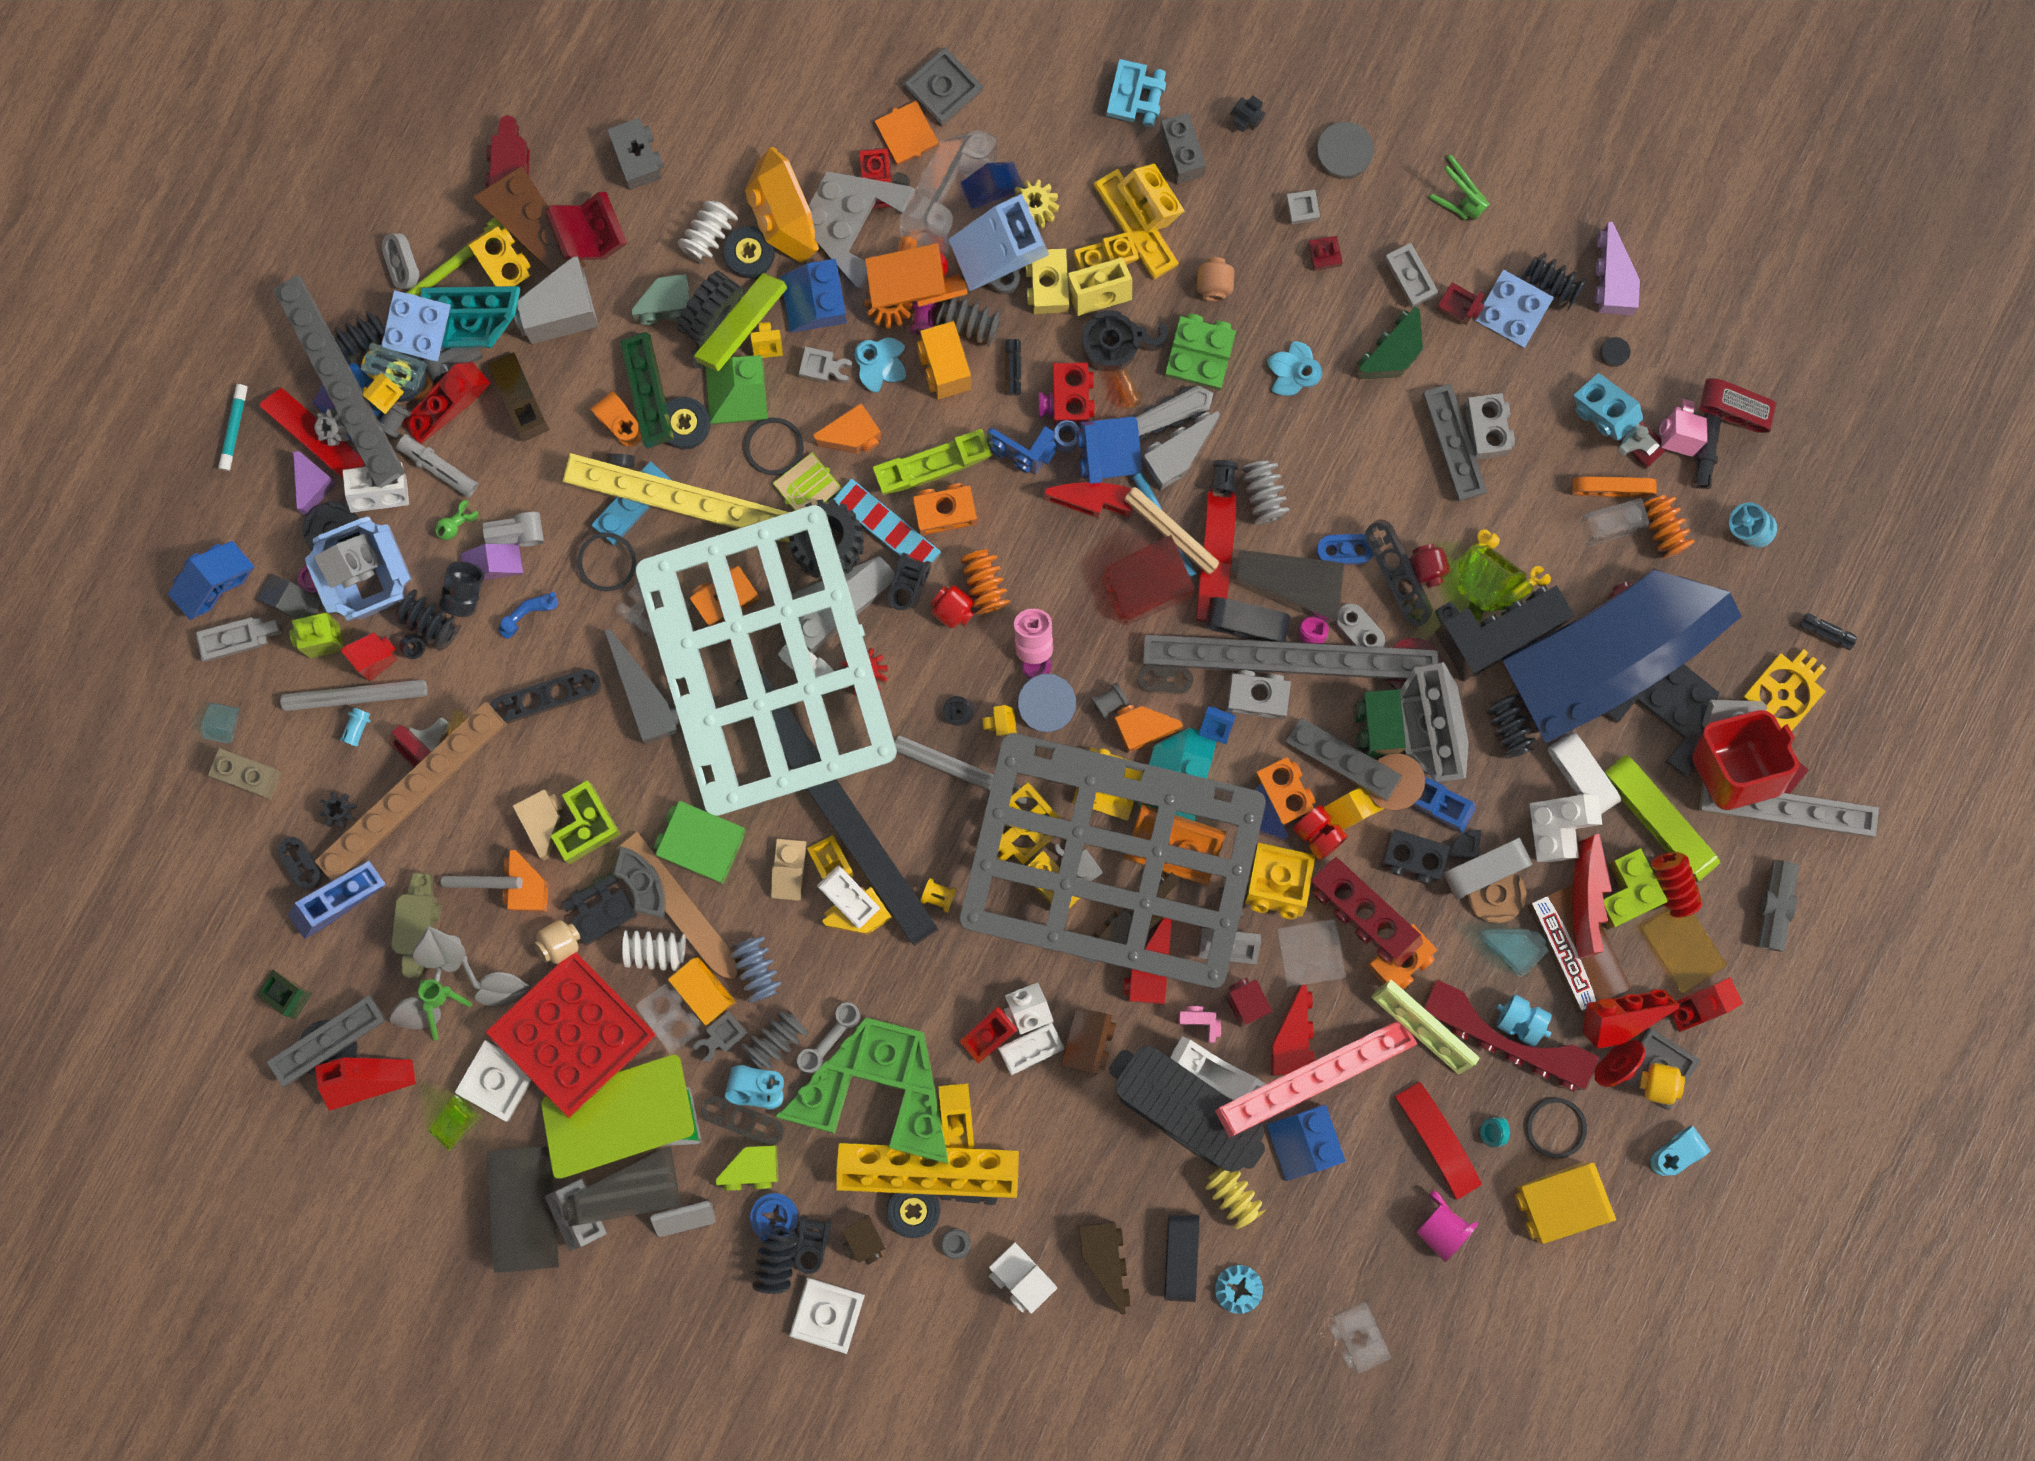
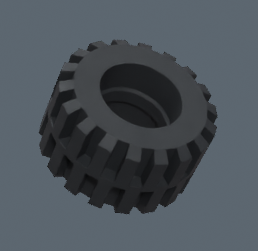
M823 499L817 500L818 505L816 506L821 507L826 512L830 528L836 529L843 534V539L836 549L842 569L849 573L853 570L852 564L857 565L859 563V554H863L864 538L860 522L857 520L853 510L848 511L847 505L841 503L837 506L836 500L829 499V504H824ZM811 502L806 504L805 507L812 506ZM808 530L788 536L796 563L800 564L801 569L805 573L810 571L812 577L818 578V575L821 573L813 547L810 545L811 539Z

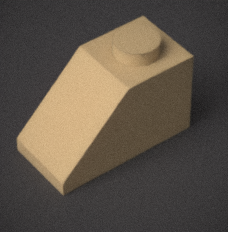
M544 789L515 804L513 807L539 857L545 861L550 857L554 845L551 835L558 832L562 820L558 811L563 808L555 793L550 795Z

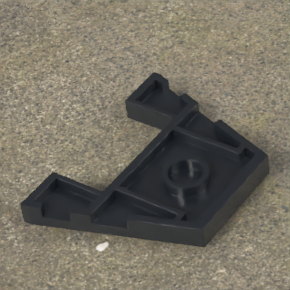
M1683 664L1649 688L1604 714L1618 723L1635 701L1640 703L1683 737V740L1665 762L1683 777L1688 778L1694 767L1692 760L1693 750L1705 729L1702 723L1709 701L1717 700L1720 692Z

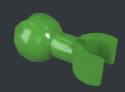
M468 500L460 503L459 512L453 517L442 518L436 523L435 533L440 539H453L457 535L458 527L465 521L473 522L479 517L477 511L470 515L464 514V509L469 506ZM443 531L444 534L440 536L438 533Z

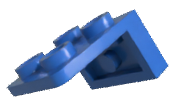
M1128 416L1079 422L1080 430H1077L1076 437L1078 448H1082L1083 459L1079 460L1081 477H1085L1087 482L1090 484L1100 483L1102 478L1141 473L1142 462L1138 421L1135 417Z
M1046 426L1030 451L991 427L987 431V444L990 446L991 453L1001 459L1005 456L1014 461L1013 465L1026 474L1030 471L1036 475L1043 463L1048 465L1056 453L1055 432Z

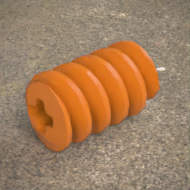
M1666 495L1653 498L1639 506L1641 510L1649 509L1643 516L1645 520H1654L1648 526V529L1650 531L1659 530L1653 536L1654 541H1663L1658 546V551H1668L1662 560L1689 549L1695 542L1694 539L1685 540L1684 537L1690 532V529H1680L1679 526L1686 519L1675 518V515L1681 511V508H1671L1670 505L1676 500V497H1666Z
M988 549L975 551L960 558L962 564L968 565L963 569L964 574L971 576L966 580L967 585L974 587L969 592L970 596L977 598L973 602V607L981 609L976 614L993 612L1010 603L1009 599L1000 598L1001 595L1007 592V589L997 588V585L1004 581V578L994 577V574L1001 570L1000 566H991V562L998 559L997 555H988Z

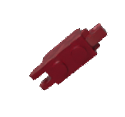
M508 114L500 119L498 135H492V144L487 145L486 158L487 162H491L490 173L485 174V189L523 166L529 176L530 149L527 146V142L519 136V126L515 118Z

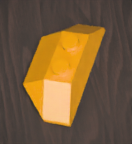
M770 147L756 162L745 189L747 201L752 207L758 221V227L763 233L766 242L796 261L805 263L819 250L818 244L814 240L815 229L812 214L789 160L779 153L775 147Z

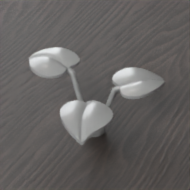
M427 927L422 939L414 948L413 958L415 962L423 967L436 968L434 980L438 982L442 969L452 972L456 971L460 965H463L473 987L478 989L475 992V999L481 1004L487 1006L508 1005L520 999L529 990V984L524 983L512 974L504 972L488 974L481 979V982H478L467 962V956H465V949L461 945V940L456 936L447 935L433 927ZM411 997L401 1001L391 1012V1024L415 1030L429 1028L422 999L420 997ZM439 1007L432 1010L435 1024L441 1017Z

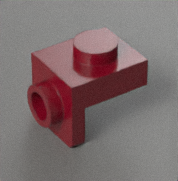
M1451 282L1436 309L1467 325L1471 318L1477 320L1485 305L1480 302L1484 294L1479 292L1476 296Z

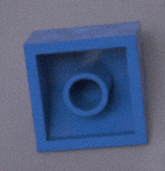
M836 259L807 263L780 276L787 286L783 294L790 333L847 324Z
M1320 1105L1266 1124L1285 1181L1346 1162L1326 1105Z

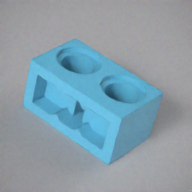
M1600 373L1596 374L1573 395L1577 406L1575 408L1577 414L1584 421L1590 420L1604 436L1610 435L1618 442L1643 420L1640 403Z

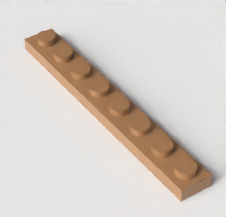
M488 702L483 703L317 858L315 863L331 881L350 872L507 725Z

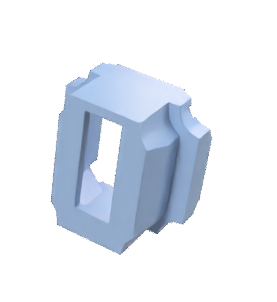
M367 516L313 538V550L304 559L327 613H340L347 621L361 620L398 605L404 599V587L412 578L388 524L377 525ZM360 532V535L367 534L383 564L375 568L384 591L365 599L362 598L357 584L345 589L342 584L330 588L314 558L319 553L338 544V540Z

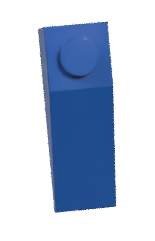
M367 861L295 902L288 916L303 938L306 939L336 921L382 889L386 884L370 861Z

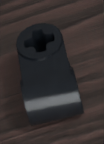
M902 553L897 563L895 576L888 594L889 603L896 610H910L917 606L923 587L929 577L932 562H921L910 558L908 553ZM902 589L907 590L910 594V600L906 605H902L898 600V594Z
M802 1215L795 1258L796 1266L801 1272L814 1274L822 1268L832 1219L820 1221L808 1219L807 1215ZM808 1228L822 1230V1232L808 1231ZM806 1252H814L817 1255L818 1263L813 1269H805L801 1264V1258Z

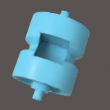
M1747 502L1740 504L1730 515L1729 527L1731 532L1750 547L1761 548L1767 546L1776 536L1777 523L1774 517L1756 503Z
M1513 994L1504 1006L1501 1004L1497 1005L1496 1009L1501 1012L1496 1028L1509 1035L1518 1034V1040L1531 1047H1535L1541 1037H1550L1551 1032L1547 1028L1552 1017L1551 1013L1538 1006L1531 1008L1529 1001L1516 994Z

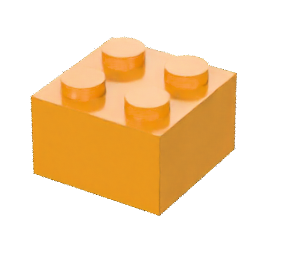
M954 321L920 331L921 340L917 341V352L921 365H927L928 367L925 369L927 375L925 377L930 393L936 392L937 399L939 400L971 390V374Z

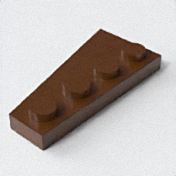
M523 166L473 196L480 205L552 273L568 261L561 252L558 240L549 223V218L546 214L548 206ZM579 260L582 268L585 267L586 265L584 264L583 260Z

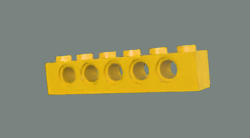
M839 1143L837 1191L1017 1198L1019 1151L946 1148L949 1163L944 1164L892 1150L889 1148V1145Z

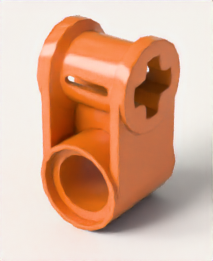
M613 390L590 408L606 429L608 428L622 445L634 447L642 440L637 420ZM628 427L633 432L628 435L623 430Z

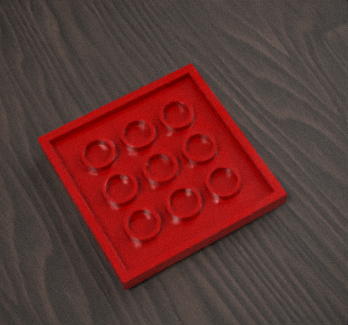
M577 952L560 962L486 1031V1035L568 1119L582 1108L657 1036Z

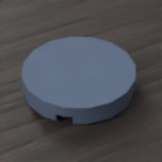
M1040 674L1031 677L1023 684L1018 694V709L1022 719L1030 727L1038 731L1052 732L1063 728L1071 721L1076 710V697L1073 688L1065 679L1055 674Z

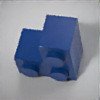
M233 541L224 545L216 544L201 555L198 553L191 555L184 562L185 568L173 579L174 585L168 595L188 619L192 620L211 611L222 593L244 584L255 566Z

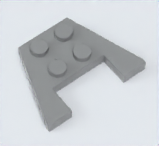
M827 171L808 205L815 229L814 239L831 259H836L838 267L853 284L862 289L868 279L866 261L849 252L877 199L904 212L915 189L910 186Z

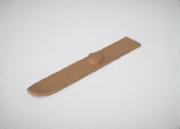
M636 832L620 846L639 853L651 863L664 887L665 911L682 933L686 935V938L704 961L716 973L724 978L735 979L738 976V970L735 967L737 963L731 957L732 952L639 833Z

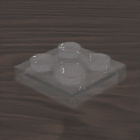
M1336 919L1276 929L1286 988L1346 978Z

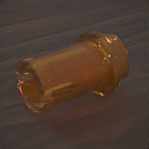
M1122 370L1119 372L1124 383H1122L1117 373L1111 379L1121 397L1120 404L1124 405L1126 409H1130L1141 403V392L1136 391L1129 371Z

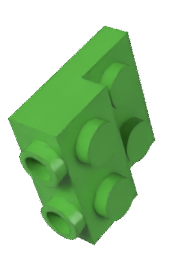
M1187 314L1186 317L1180 316L1165 377L1221 391L1236 330H1232L1231 324L1224 321H1215L1213 325L1203 322L1204 318L1196 314Z

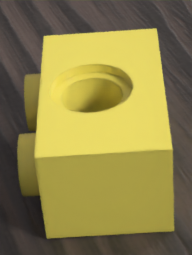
M1049 249L1048 256L1026 265V277H1032V288H1027L1028 305H1033L1034 314L1068 313L1069 293L1066 249ZM1043 277H1051L1055 283L1050 287H1045L1040 284L1039 280Z
M1123 257L1068 273V293L1077 315L1080 316L1132 300V277Z

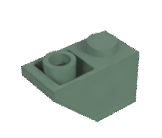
M687 275L657 278L632 308L635 323L640 322L642 325H652L661 319L678 322V319L682 316V310L686 308V303L691 299Z

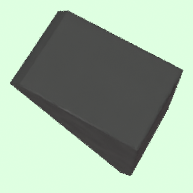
M274 574L269 576L257 597V600L295 620L316 615L322 605L321 599Z

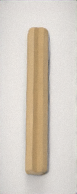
M1134 487L1128 492L1124 498L1125 501L1206 574L1212 573L1217 568L1218 560L1138 488Z

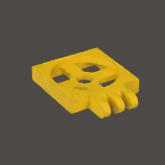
M1802 649L1792 662L1780 653L1742 696V699L1744 701H1761L1760 686L1762 685L1770 692L1771 700L1766 705V711L1774 715L1780 707L1787 706L1796 714L1791 719L1776 717L1781 728L1788 724L1792 731L1826 692L1815 683L1826 667L1820 664L1813 672L1810 668L1816 663L1817 659L1812 656L1804 664L1802 660L1808 654L1805 649ZM1776 670H1787L1792 674L1785 683L1781 684L1770 676L1771 672ZM1801 683L1808 688L1809 699L1805 705L1795 698L1794 691ZM1784 689L1788 692L1787 700H1780L1778 698L1779 690Z
M1028 781L1011 795L1009 807L1020 809L1015 803L1018 798H1034L1038 804L1029 812L1041 815L1047 812L1050 817L1062 819ZM1011 827L1004 834L1002 833L998 850L1002 854L996 859L1006 861L1014 854L1024 864L1054 837ZM1020 835H1028L1036 845L1019 847L1013 845L1012 842Z

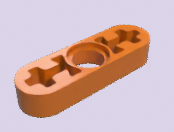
M1576 477L1572 479V494L1593 497H1653L1657 495V480L1628 477Z

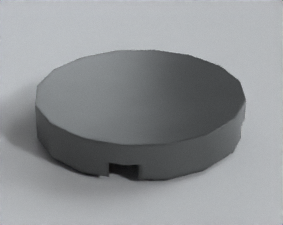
M1338 122L1329 126L1321 134L1316 147L1319 164L1322 165L1330 176L1339 179H1352L1363 173L1369 167L1374 154L1373 141L1369 133L1360 125L1352 122Z

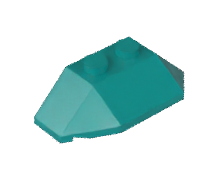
M518 286L422 288L420 297L451 305L441 347L492 348L515 316L520 288Z
M1188 728L1156 744L1153 748L1149 765L1207 779L1216 741L1199 736L1200 730ZM1144 804V805H1147V806H1150V807H1153V808L1158 809L1157 806ZM1176 811L1175 815L1195 821L1196 818L1195 815H1190Z

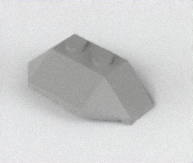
M1444 662L1416 666L1400 690L1406 755L1416 760L1422 770L1428 773L1436 782L1466 778L1469 742L1458 686Z

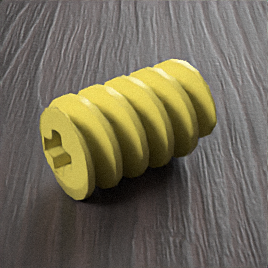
M1220 1167L1207 1177L1210 1181L1205 1188L1206 1190L1217 1189L1212 1197L1213 1200L1223 1198L1224 1201L1219 1208L1221 1210L1230 1208L1231 1211L1226 1218L1228 1220L1238 1218L1234 1229L1243 1228L1266 1210L1258 1212L1262 1205L1261 1200L1251 1202L1255 1195L1253 1190L1244 1192L1248 1185L1246 1180L1237 1182L1241 1175L1239 1170L1229 1172Z

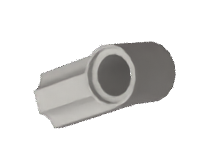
M525 512L515 515L512 519L483 523V534L486 544H518L521 547H529L544 543L539 512Z

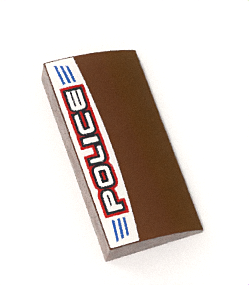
M1572 884L1527 904L1576 1012H1582L1586 1010L1587 1003L1600 1001L1604 998L1610 999L1631 989L1601 924L1599 929L1604 952L1589 958L1578 959L1573 925Z

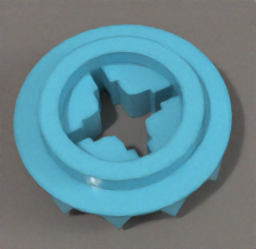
M1234 1265L1226 1268L1218 1276L1215 1284V1294L1218 1302L1224 1309L1232 1313L1243 1314L1254 1310L1262 1300L1263 1285L1259 1275L1253 1269L1243 1265ZM1246 1277L1244 1280V1288L1247 1289V1292L1251 1293V1295L1249 1296L1247 1294H1241L1239 1298H1237L1236 1301L1233 1302L1235 1298V1291L1232 1290L1231 1287L1227 1286V1284L1230 1283L1232 1285H1238L1240 1281H1242L1243 1278Z

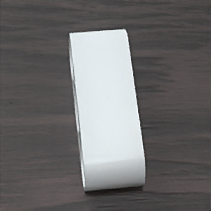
M1571 731L1547 748L1551 758L1577 795H1598L1601 814L1621 801L1617 790L1575 732Z

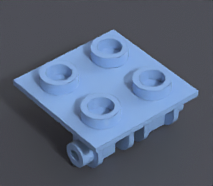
M1503 269L1484 302L1483 310L1475 321L1525 348L1554 297Z
M394 290L381 347L438 362L451 305Z

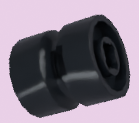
M463 561L449 564L446 569L444 586L442 587L439 605L443 611L457 617H469L476 612L479 602L478 594L481 592L484 582V572L477 565Z

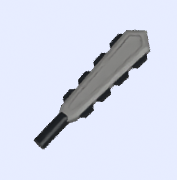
M1199 385L1196 387L1188 386L1180 390L1178 396L1174 397L1171 395L1163 399L1161 405H1151L1144 409L1143 414L1131 415L1138 421L1139 441L1145 439L1148 433L1152 432L1156 435L1164 432L1166 426L1177 427L1184 424L1185 419L1191 418L1195 420L1206 411H1209L1213 392Z

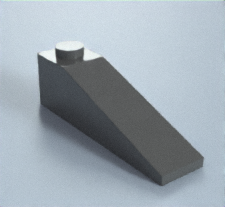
M611 629L606 630L605 633L643 742L649 744L678 734L679 731L676 725L680 724L676 707L670 708L667 701Z

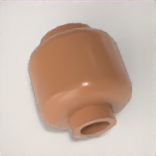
M1209 258L1208 262L1201 264L1198 268L1196 290L1206 301L1222 302L1233 292L1235 270L1231 265L1225 263L1226 260L1223 258Z

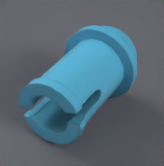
M354 707L352 712H348L350 717L340 740L358 747L366 723H370L371 720L369 719L370 713Z

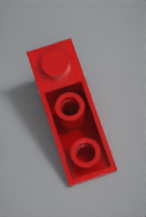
M473 362L455 364L412 410L410 416L404 419L402 424L418 443L422 444L470 406L491 383Z
M1307 985L1299 986L1270 1046L1271 1076H1285L1315 1061L1314 1051H1309V1039L1314 1037L1313 1021H1308V1009L1313 1007L1312 991H1307Z
M1659 989L1647 993L1628 994L1624 997L1604 998L1600 1001L1589 1002L1586 1004L1582 1034L1597 1049L1624 1044L1677 1010L1680 1004L1665 990Z
M344 1057L315 1066L317 1088L329 1111L416 1084L413 1061L407 1059Z

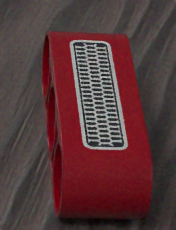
M1708 378L1705 380L1699 409L1745 429L1758 433H1769L1777 403L1730 382Z

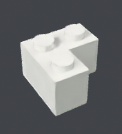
M1583 794L1529 803L1537 862H1558L1579 858L1575 829L1602 825L1598 795Z
M1016 1242L1012 1243L989 1266L992 1271L989 1277L1000 1289L1005 1285L1013 1294L1010 1300L1022 1313L1027 1309L1032 1314L1058 1288Z

